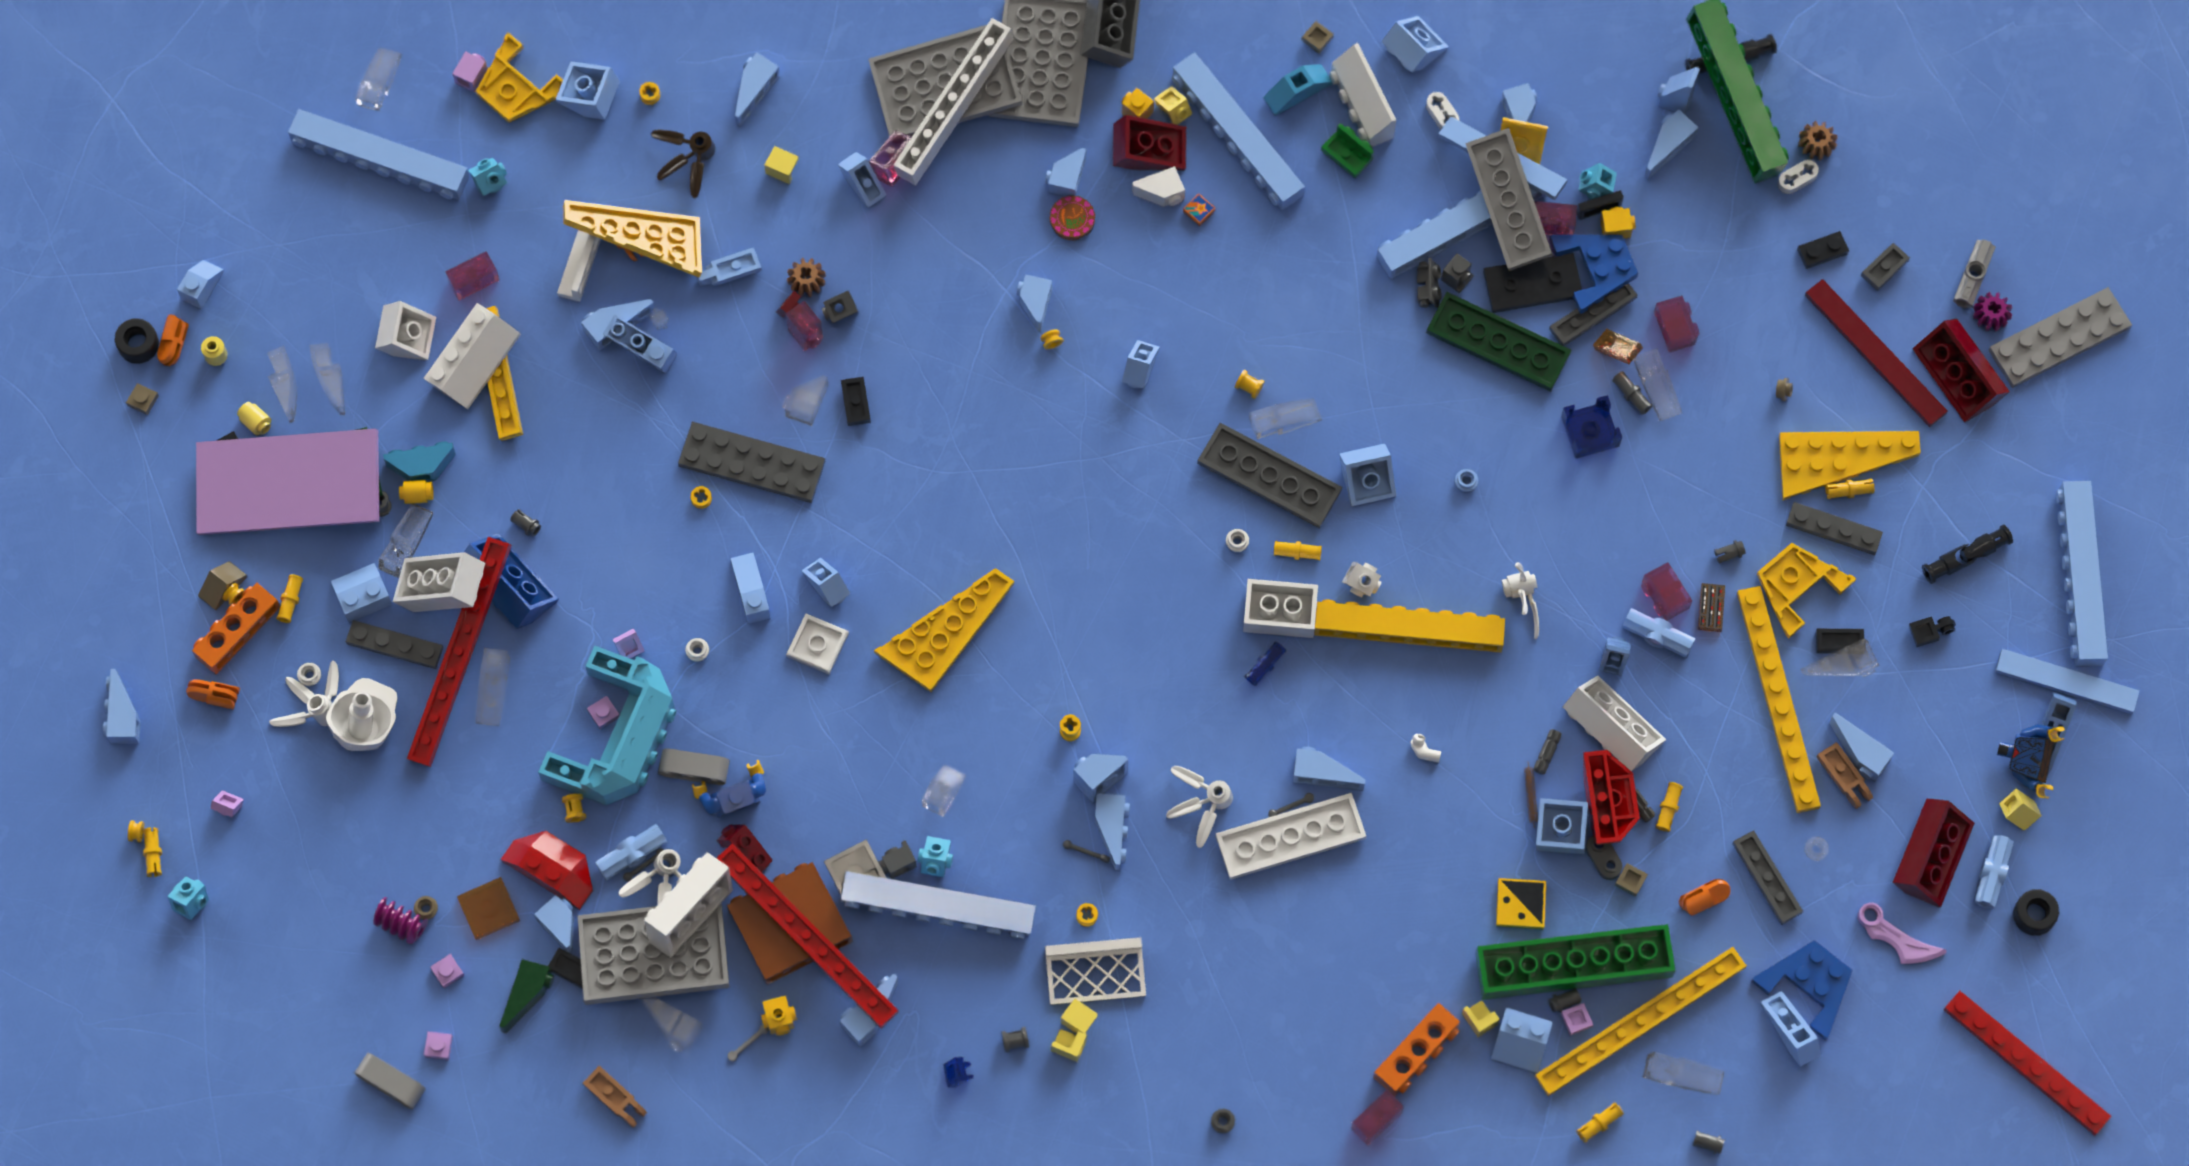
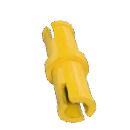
M1873 479L1854 482L1846 480L1845 483L1827 484L1825 486L1827 499L1846 496L1854 498L1855 495L1873 494L1875 491Z
M1275 541L1274 556L1294 557V560H1299L1300 558L1321 560L1322 546L1301 544L1300 541H1296V543Z
M289 575L285 592L281 594L280 599L282 602L276 618L280 622L291 623L295 605L299 603L298 595L303 578L298 575Z
M1675 782L1668 783L1664 801H1661L1659 806L1661 811L1655 826L1657 829L1670 832L1674 815L1679 810L1677 805L1683 789L1682 785Z
M151 827L143 830L145 842L143 856L146 857V875L148 877H152V873H154V877L162 875L160 862L162 848L159 847V830L153 827L152 832Z
M1614 1102L1600 1114L1596 1113L1593 1115L1592 1120L1580 1129H1577L1576 1133L1586 1143L1600 1131L1604 1132L1607 1130L1608 1125L1620 1116H1623L1624 1113L1620 1106Z

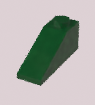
M525 959L521 960L499 1025L501 1032L507 1033L545 995L546 989L551 988L554 975H551L552 972L549 966Z

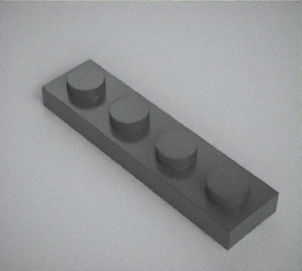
M1628 283L1616 292H1611L1605 296L1598 304L1595 303L1582 314H1580L1578 308L1552 324L1549 330L1558 342L1565 346L1637 299L1638 295Z
M1796 502L1792 505L1786 526L1872 555L1876 554L1883 534L1882 531Z
M355 620L352 622L346 639L347 645L433 669L437 668L443 651V645Z
M1753 830L1733 841L1734 848L1781 925L1803 913L1802 908L1755 831Z

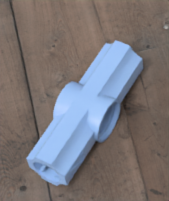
M1632 608L1622 628L1643 637L1649 645L1659 649L1664 647L1685 658L1695 641V638L1674 629L1668 621L1662 618L1653 619Z
M655 824L636 837L631 836L624 839L616 846L615 850L595 863L603 877L608 880L627 867L633 868L646 859V855L667 843V840L660 828Z
M1994 835L1992 838L1988 856L1985 858L1980 871L1979 879L1981 880L1974 901L1980 907L1986 909L1995 908L2000 888L2004 884L2009 868L2007 863L2014 842L2009 837Z

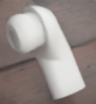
M1415 734L1411 740V747L1416 756L1422 760L1439 763L1441 751L1429 749L1425 742V737L1422 734Z

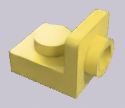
M1172 86L1154 98L1156 105L1169 115L1172 124L1178 125L1192 115L1187 98Z

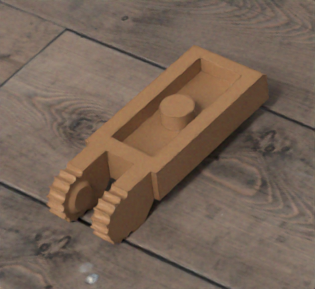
M1837 742L1817 754V759L1844 795L1846 794L1848 801L1854 808L1857 809L1861 806L1860 800L1852 791L1857 786L1866 800L1870 801L1873 799L1871 791L1864 783V778Z
M600 1066L582 1083L614 1114L620 1116L633 1128L637 1123L624 1110L631 1105L639 1115L644 1117L647 1114V1111L635 1101L634 1096Z

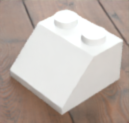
M402 301L384 305L375 348L395 357L428 360L436 317Z

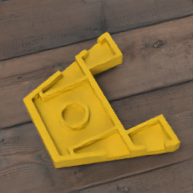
M509 32L505 35L504 42L500 49L498 48L491 66L488 67L476 90L477 96L508 123L554 101L563 82V79L556 74L539 90L511 66L509 62L524 48Z
M1793 543L1788 545L1757 572V577L1788 639L1805 625V622L1793 611L1790 605L1819 580L1824 578L1839 595L1856 581L1854 576L1839 571V568L1836 566L1828 565L1819 560L1814 554Z

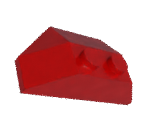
M1608 750L1583 752L1584 787L1586 801L1588 802L1590 828L1596 845L1619 843L1640 819L1633 772L1612 756Z
M542 831L514 840L500 859L503 863L561 899L565 898L578 910L582 908L593 892L586 855L548 831Z

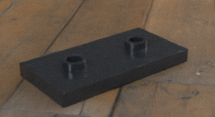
M1574 253L1558 257H1547L1511 271L1508 270L1507 264L1483 269L1492 313L1574 299L1573 293L1582 290Z

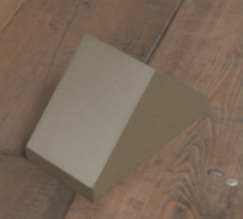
M228 561L209 571L198 597L214 610H217L225 602L222 597L227 588L234 583L240 585L247 578V575Z

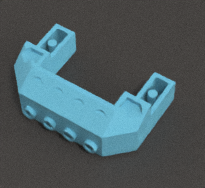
M594 646L585 666L587 674L628 690L629 695L600 761L591 758L589 765L586 766L547 751L538 773L541 781L573 793L582 794L583 797L604 805H609L638 793L640 786H645L649 776L647 770L650 765H654L657 759V747L659 743H664L667 736L665 729L668 722H673L676 710L672 696L658 667L636 656L635 660Z

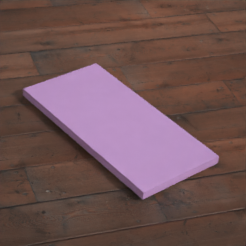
M363 429L196 442L197 534L208 535L379 522L378 430Z

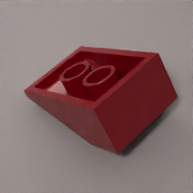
M1130 115L1123 116L1113 123V166L1131 170H1167L1175 167L1177 171L1186 170V126Z

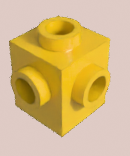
M786 995L762 1002L765 1014L761 1015L764 1029H770L771 1035H785L790 1032V1029H794L793 1021L797 1020L794 1006H788Z

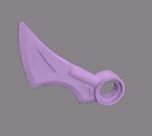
M1875 903L1864 904L1858 912V921L1865 927L1870 938L1885 941L1893 946L1899 956L1900 964L1930 961L1947 952L1946 949L1920 942L1883 919V911ZM1868 909L1876 912L1877 919L1873 922L1867 921L1864 917V912Z

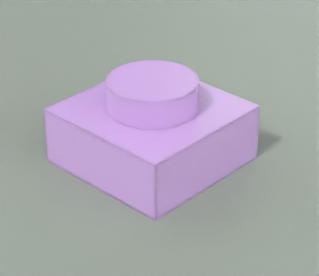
M634 629L612 639L619 654L629 659L645 651Z
M607 696L587 708L599 729L609 725L620 716Z
M221 791L212 800L210 809L218 811L222 815L233 817L242 807L244 799Z
M451 954L430 967L443 988L464 976Z
M1584 1003L1561 1012L1570 1036L1593 1027L1592 1020Z
M428 1032L424 1056L427 1058L449 1060L453 1039L452 1034Z

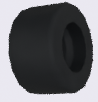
M133 318L126 320L115 332L114 341L120 355L128 362L137 364L147 362L158 351L159 339L153 326L143 319ZM133 336H145L146 340L141 346L130 347L128 345V341Z
M2032 889L2025 892L2018 899L2013 910L2014 921L2017 927L2026 934H2045L2057 922L2059 905L2049 892L2041 889ZM2037 904L2041 906L2045 911V917L2040 921L2032 919L2027 913L2030 905Z

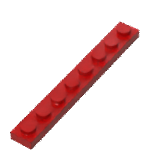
M1959 990L1943 1009L2094 1136L2111 1118L2109 1113L1962 991Z

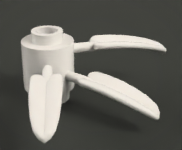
M1517 562L1515 567L1519 573L1509 575L1507 579L1501 580L1506 598H1521V614L1526 615L1528 612L1526 595H1528L1534 618V639H1537L1539 636V616L1532 596L1534 588H1538L1534 574L1530 575L1529 571L1524 572L1522 564Z
M333 660L329 666L325 695H314L313 692L292 677H286V684L301 701L307 704L309 713L301 712L272 719L269 721L272 726H296L304 724L306 718L313 717L321 726H328L326 722L327 712L332 705L331 697L337 695L339 683L338 665Z
M1173 766L1171 773L1196 789L1203 787L1207 790L1208 798L1200 800L1198 797L1189 799L1176 805L1166 814L1168 819L1177 818L1200 810L1203 804L1210 802L1212 805L1211 809L1204 812L1196 837V845L1198 848H1201L1207 841L1216 820L1215 809L1229 807L1233 801V794L1228 784L1224 781H1214L1208 786L1203 783L1204 778L1183 767Z
M670 849L660 852L654 860V870L650 873L642 872L619 890V896L627 897L651 883L650 877L658 873L664 876V882L658 886L659 905L663 895L668 891H672V885L668 883V877L672 874H675L678 878L682 876L677 871L681 862L678 853ZM662 861H667L670 867H666Z

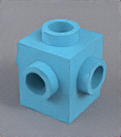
M493 158L483 159L477 163V166L468 170L477 189L483 196L490 192L495 193L501 190L503 185L507 184L504 177L507 175L506 169L501 162L497 163Z
M1601 163L1585 169L1580 175L1578 191L1587 195L1590 199L1613 193L1617 172Z
M927 836L924 849L920 848L917 862L921 863V873L944 877L946 868H951L953 854H950L951 840Z
M186 876L180 883L175 885L173 891L167 896L172 910L190 920L209 901L205 885L199 880H192Z

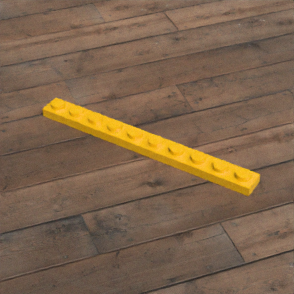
M1761 586L1738 590L1739 604L1796 813L1820 809L1821 804Z
M1731 947L1535 1074V1079L1549 1097L1744 970L1747 965L1734 947Z

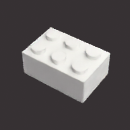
M1248 579L1243 632L1313 638L1318 585Z

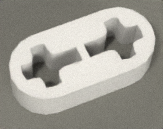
M1434 92L1428 96L1426 108L1440 129L1445 125V116L1448 120L1450 117H1453L1459 121L1457 112L1444 94ZM1433 100H1435L1436 102L1441 101V110L1437 105L1432 106Z
M1805 160L1786 170L1779 178V190L1785 194H1791L1812 183L1818 175V165L1814 161ZM1804 168H1806L1807 170L1812 169L1811 175L1809 173H1805L1801 176V174L1804 171ZM1794 178H1796V179L1793 181L1792 186H1791L1790 184H1786V185L1784 184L1785 179H1787L1788 181H1791V180H1793Z

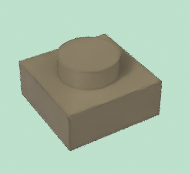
M1315 21L1302 36V41L1320 53L1333 39L1334 34Z
M137 383L126 404L148 415L159 395L157 392Z
M1626 863L1615 886L1636 897L1648 874Z

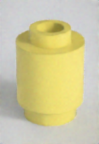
M211 336L206 338L201 344L202 354L208 364L219 366L226 361L228 353L220 338Z
M246 402L239 408L237 412L239 421L254 435H264L270 430L271 418L256 404Z

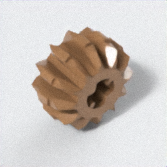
M1814 121L1812 126L1809 124L1805 125L1804 131H1801L1799 134L1800 140L1798 142L1799 147H1803L1802 153H1810V160L1814 156H1817L1819 160H1822L1824 155L1827 157L1831 156L1832 151L1837 146L1835 143L1837 141V134H1832L1833 127L1826 128L1825 122L1819 126L1817 121Z
M804 258L801 259V264L793 262V269H788L787 271L790 276L787 278V283L791 285V291H798L801 297L806 292L811 298L812 291L819 293V286H825L823 278L826 277V273L824 270H821L822 265L820 263L814 265V259L812 258L808 263H805ZM807 276V278L808 276H810L809 279H806V277L805 279H802V277Z

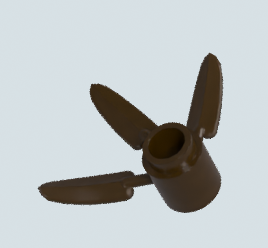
M653 130L651 132L653 138L675 145L686 143L689 144L692 150L686 156L681 153L670 160L658 172L657 179L662 180L688 163L690 157L695 155L697 161L691 164L690 193L694 199L697 198L704 170V164L701 160L710 159L716 150L711 137L706 132H696L688 140L684 139L683 133L670 130Z

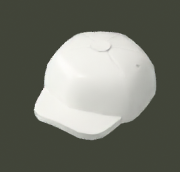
M369 678L357 680L348 690L342 691L336 697L327 712L326 722L330 732L333 734V738L342 747L350 751L378 749L394 726L397 693L394 689Z

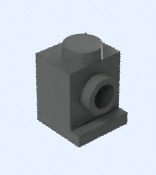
M1456 254L1443 269L1441 281L1460 293L1474 276L1470 273L1472 263Z
M850 291L824 301L825 307L821 308L826 320L831 319L832 323H836L859 312ZM837 304H842L844 307L840 313L835 310Z
M906 840L901 842V848L893 847L884 853L885 855L882 856V860L878 861L884 874L888 873L891 879L917 867L916 860Z

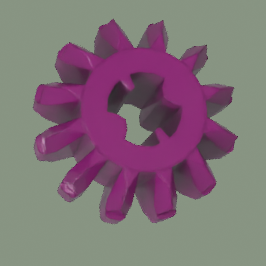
M1990 292L1985 297L1980 296L1977 300L1978 303H1975L1973 306V310L1976 311L1973 314V319H1979L1978 326L1986 325V331H1989L1990 327L1998 331L2000 326L2006 327L2008 321L2012 318V313H2010L2012 305L2006 304L2008 301L2007 297L2000 299L1999 292L1996 293L1995 297Z

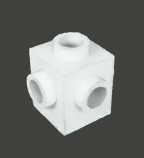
M1352 562L1342 583L1351 587V593L1362 598L1363 595L1371 596L1372 593L1375 594L1381 585V581H1379L1381 575L1376 573L1377 568L1366 562L1364 565Z

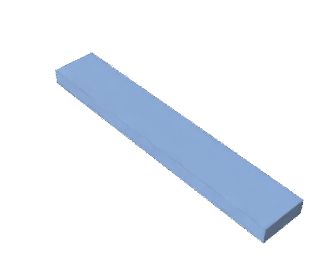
M1453 117L1449 118L1438 133L1439 138L1467 153L1468 150L1465 143L1486 136ZM1518 153L1529 187L1556 200L1566 186L1567 179Z
M2005 649L2001 650L1995 673L2129 714H2133L2139 690Z

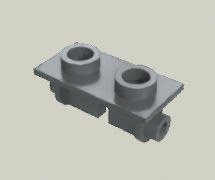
M1429 258V264L1428 262H1420L1417 267V283H1425V286L1417 287V302L1422 308L1429 307V304L1432 303L1438 309L1439 300L1442 298L1439 287L1441 268L1432 258Z

